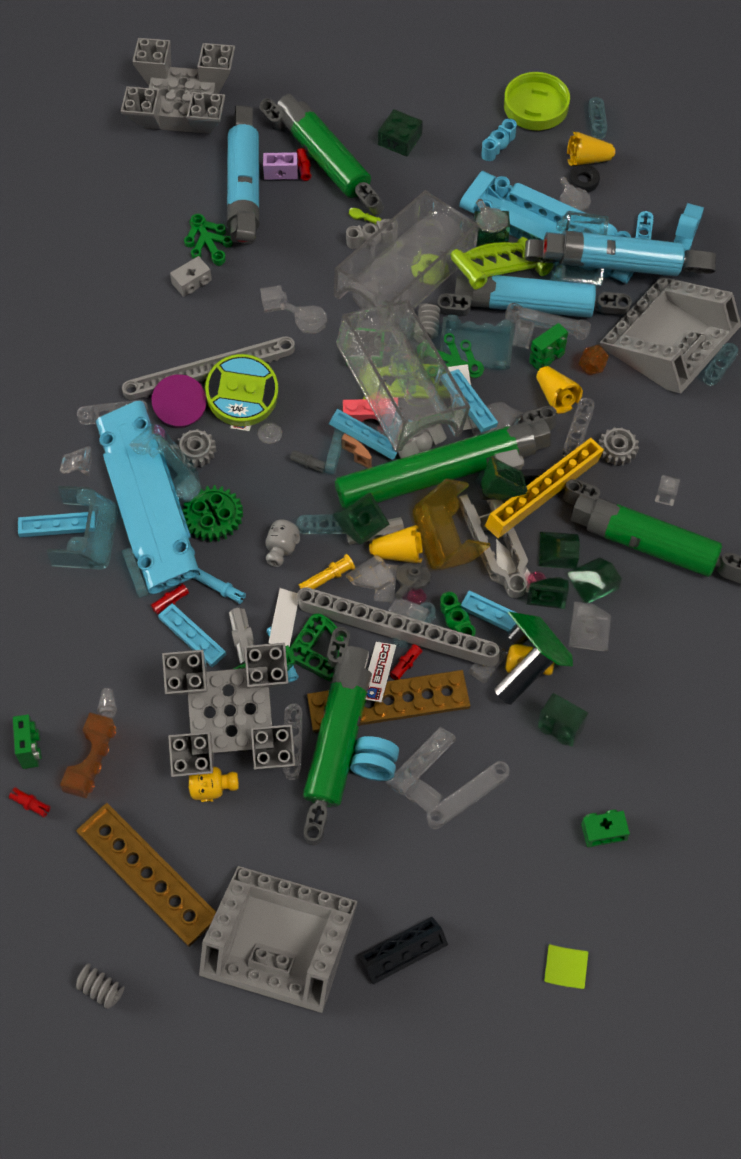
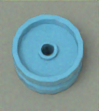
M360 737L355 743L354 752L356 755L352 757L350 769L355 774L370 780H391L396 770L394 763L398 760L399 747L395 743L379 737Z

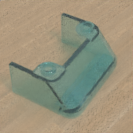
M59 486L58 490L63 504L89 506L84 537L70 539L66 550L47 548L51 565L55 567L86 569L106 568L110 563L118 514L116 503L88 487Z

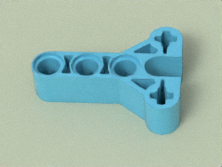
M687 203L684 213L680 216L674 242L683 244L684 251L691 248L704 207Z

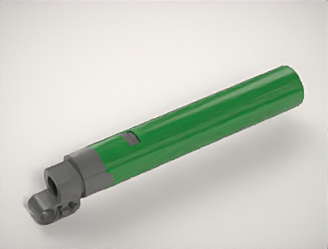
M552 406L537 408L525 412L522 423L338 477L335 480V487L343 510L349 512L494 467L495 454L517 449L519 456L522 455L523 458L534 455L536 450L550 446V430L556 427L557 411Z

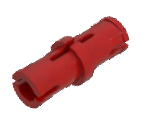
M300 148L296 151L298 169L300 170L301 179L308 181L312 177L310 173L311 165L307 158V151L304 148Z
M182 583L173 591L164 593V596L152 603L151 607L158 615L170 604L176 605V602L188 595L189 591Z
M413 644L407 653L398 659L399 662L389 672V675L394 680H400L403 674L413 667V662L423 652L422 649Z
M17 787L13 788L12 791L15 794L10 793L9 799L23 805V808L26 810L34 811L43 818L47 816L45 811H50L51 807L37 800L33 794L28 795Z

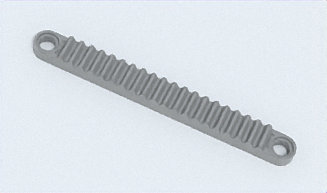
M287 336L131 379L122 385L123 395L129 400L142 397L148 398L149 395L153 394L156 385L161 380L176 374L190 376L202 383L207 379L210 370L216 363L231 355L248 354L269 363L273 360L278 361L279 358L294 353V340ZM286 343L291 346L288 349H283L281 347L283 344ZM130 387H135L136 391L133 393H128L127 389Z

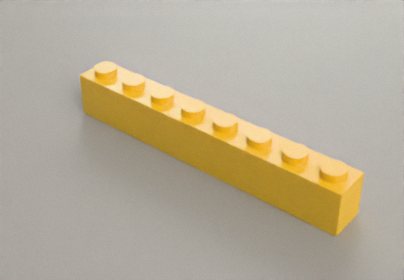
M589 438L490 513L485 527L499 539L564 489L567 481L577 479L599 461L604 449L592 438Z

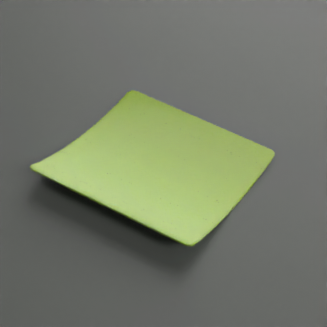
M549 944L544 981L555 985L584 989L588 951Z

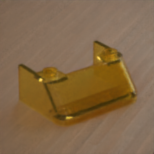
M446 478L418 502L413 509V517L416 525L419 527L418 532L421 533L422 544L432 569L443 570L470 563L491 547L490 543L469 539L461 544L452 516L459 509L457 496L469 486L467 482Z

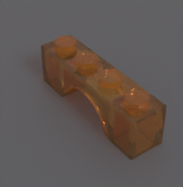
M91 712L83 728L85 737L92 743L91 752L82 763L67 767L60 784L63 792L82 798H87L88 793L93 791L94 778L101 771L102 758L107 755L110 738H113L116 733V727L112 718Z

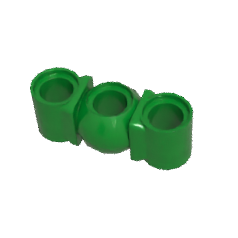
M453 592L442 594L440 611L444 614L446 625L451 630L464 634L467 633L475 637V627L471 625L468 612L461 608L457 595ZM451 602L452 605H446L445 603ZM454 618H460L461 621H455Z

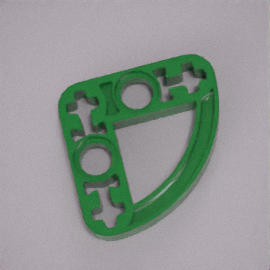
M319 613L313 614L291 645L290 650L296 662L295 664L331 682L333 673L328 674V670H332L328 663V658L312 650L325 630L332 636L333 631L338 628L329 618ZM321 621V625L318 624L315 631H313L314 622ZM305 635H311L313 640L311 642H304L302 638ZM343 636L336 638L337 641H344ZM301 651V655L294 656V652L298 653ZM311 659H318L320 664L313 667L309 664V661Z

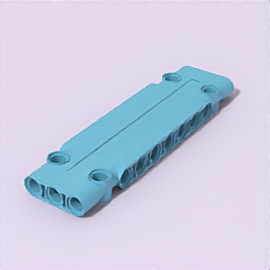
M485 171L479 173L463 195L459 205L460 208L476 214L480 221H490L493 227L518 239L525 237L528 240H544L546 232L562 234L565 230L631 237L626 231H619L617 233V229L613 225L520 183L511 186L507 177L500 176L496 178V176ZM581 267L588 271L595 269L601 277H612L625 284L628 283L634 272Z
M134 401L99 417L96 420V425L100 434L99 441L105 451L103 457L133 553L138 560V566L142 570L148 592L150 594H157L196 577L200 571L194 556L195 550L189 541L191 538L160 441L155 433V428L150 422L144 402Z

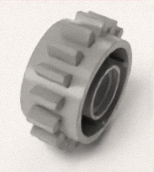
M614 427L612 430H606V434L601 435L598 443L604 449L601 458H605L607 463H612L615 466L631 463V459L636 458L639 450V441L635 440L636 435H633L630 430Z
M198 429L189 430V432L183 433L181 438H178V444H176L177 457H180V462H185L186 466L190 465L194 468L203 467V465L210 463L211 458L214 459V453L216 452L215 440H212V435H207L206 431H199Z

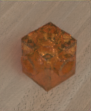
M599 344L589 346L583 351L579 365L588 375L601 373L606 366L609 355Z

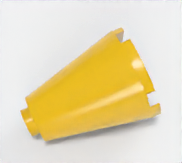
M573 132L574 136L569 138L567 154H570V159L567 160L570 166L610 161L615 156V148L611 143L580 132Z
M549 366L539 369L536 378L549 405L554 407L558 414L566 413L573 409L572 405L575 402L578 404L583 394L580 385Z
M417 525L410 526L373 539L372 543L369 544L370 554L378 559L421 563L422 558H419V553H423L421 533L416 532V529L419 527Z

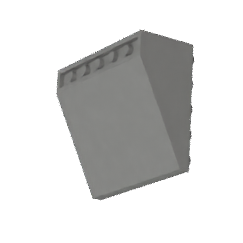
M660 277L600 341L601 348L666 390L681 394L741 327L733 292Z
M238 866L203 939L199 976L323 1013L357 907V901Z

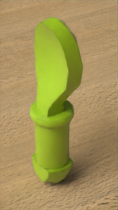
M351 208L349 210L350 217L356 220L364 218V221L376 224V221L382 220L369 213L365 214L358 208Z

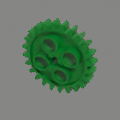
M216 485L213 486V489H209L206 486L205 491L199 488L198 494L192 492L193 498L187 497L188 503H184L182 511L190 534L194 533L195 538L201 535L202 541L208 537L210 542H212L213 538H216L219 542L220 536L227 539L226 534L233 535V529L238 530V524H242L243 506L241 505L240 498L236 499V493L231 494L230 489L224 492L223 486L219 490L216 489ZM205 501H208V503L210 504L212 512H209V507ZM213 514L216 515L217 521L219 522L220 526H218L215 522Z

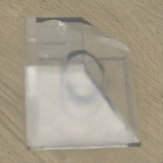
M375 555L345 575L355 586L379 591L381 589H388L393 585L392 582L396 580L384 560L378 555Z
M574 602L569 647L607 652L611 615L594 604Z

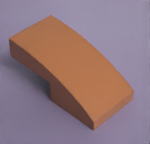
M345 433L342 437V448L354 454V462L371 468L372 456L368 450L355 438Z

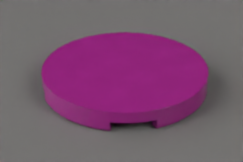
M182 374L171 375L156 385L152 394V407L156 416L165 425L173 428H185L196 421L198 422L203 416L206 409V394L201 384L194 378Z

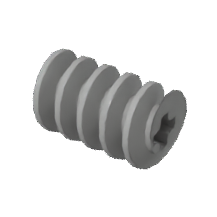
M429 303L419 305L416 338L420 342H431L438 336L440 308Z
M88 963L77 978L76 988L79 991L83 990L85 995L90 994L91 999H97L99 1004L104 1003V1007L110 1009L119 1001L125 987L123 986L118 990L119 982L117 981L110 985L111 977L104 981L105 973L103 972L96 976L98 969L94 968L90 972L91 964Z

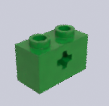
M609 810L601 815L591 813L586 815L581 823L587 848L627 841L630 835L624 810Z

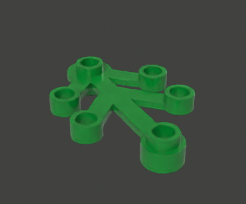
M194 214L190 219V226L192 228L188 236L184 238L185 246L191 248L195 245L194 237L198 230L201 235L195 248L191 250V257L193 259L198 256L201 258V250L206 243L212 253V262L217 266L223 265L226 261L225 253L222 250H218L213 241L223 243V246L226 248L233 245L230 236H222L226 233L225 225L208 222L202 214ZM206 228L216 230V234L207 232Z
M447 333L444 336V342L448 345L451 355L434 349L429 342H423L419 346V353L422 357L434 356L448 362L440 366H431L429 373L432 377H438L441 373L449 371L448 367L467 364L471 378H479L484 372V366L480 361L475 360L471 351V343L468 340H463L460 344L461 350L465 352L468 362L461 360L455 345V337L451 333ZM448 337L453 338L451 342L446 341ZM469 344V347L463 348V345ZM424 346L429 347L427 351L422 350ZM477 366L478 370L472 371V367ZM433 369L438 370L436 374L431 373Z

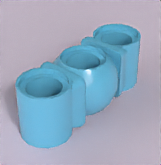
M505 119L502 125H499L498 129L491 132L490 136L482 142V159L493 161L496 155L500 153V150L505 149L515 139L517 127L515 120Z

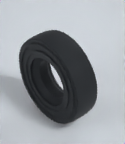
M578 165L570 173V185L576 191L583 193L591 192L597 188L600 174L591 165ZM580 175H588L591 180L589 182H582L578 177Z

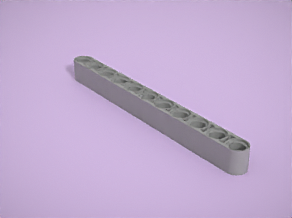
M302 588L297 593L299 608L304 612L310 614L319 613L330 620L492 667L499 662V646L494 642L311 588ZM474 647V648H476V649H474V650H469L468 648Z

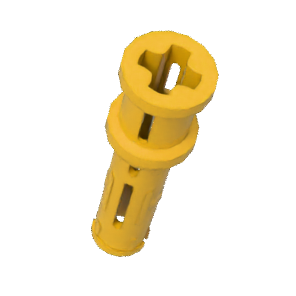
M345 554L344 558L339 561L331 562L328 568L300 583V589L305 587L316 589L334 577L340 578L341 574L350 569H355L352 559L348 554Z

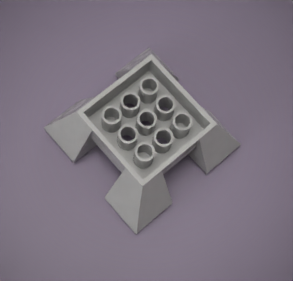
M138 38L132 62L149 85V88L126 86L121 114L147 129L210 134L221 121L225 94H219L230 74L235 46L203 43L198 69L171 67L170 40Z
M285 643L244 646L246 668L210 672L207 671L204 650L162 653L165 694L188 695L191 733L168 735L171 777L213 773L214 753L253 750L254 769L295 766L292 724L272 726L269 688L289 684ZM229 685L233 686V695L225 696L223 693L224 688ZM248 704L256 706V712L252 715H248L245 712V707ZM230 705L236 708V713L231 717L225 714L226 707ZM209 707H213L216 710L213 718L205 716V711ZM232 725L236 726L238 729L237 734L234 737H229L227 735V728Z

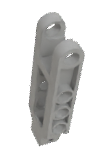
M489 488L485 489L486 494L493 493ZM468 494L459 496L458 501L491 581L503 585L509 597H522L525 595L527 587L524 574L527 570L528 558L514 527L502 535L517 569L516 572L508 574L506 570L501 569V567L499 568L495 559L494 551L492 552L489 546L488 536H485L483 532L488 530L485 524L490 513L478 516L474 504L472 505L468 498ZM501 499L487 500L491 512L503 504Z

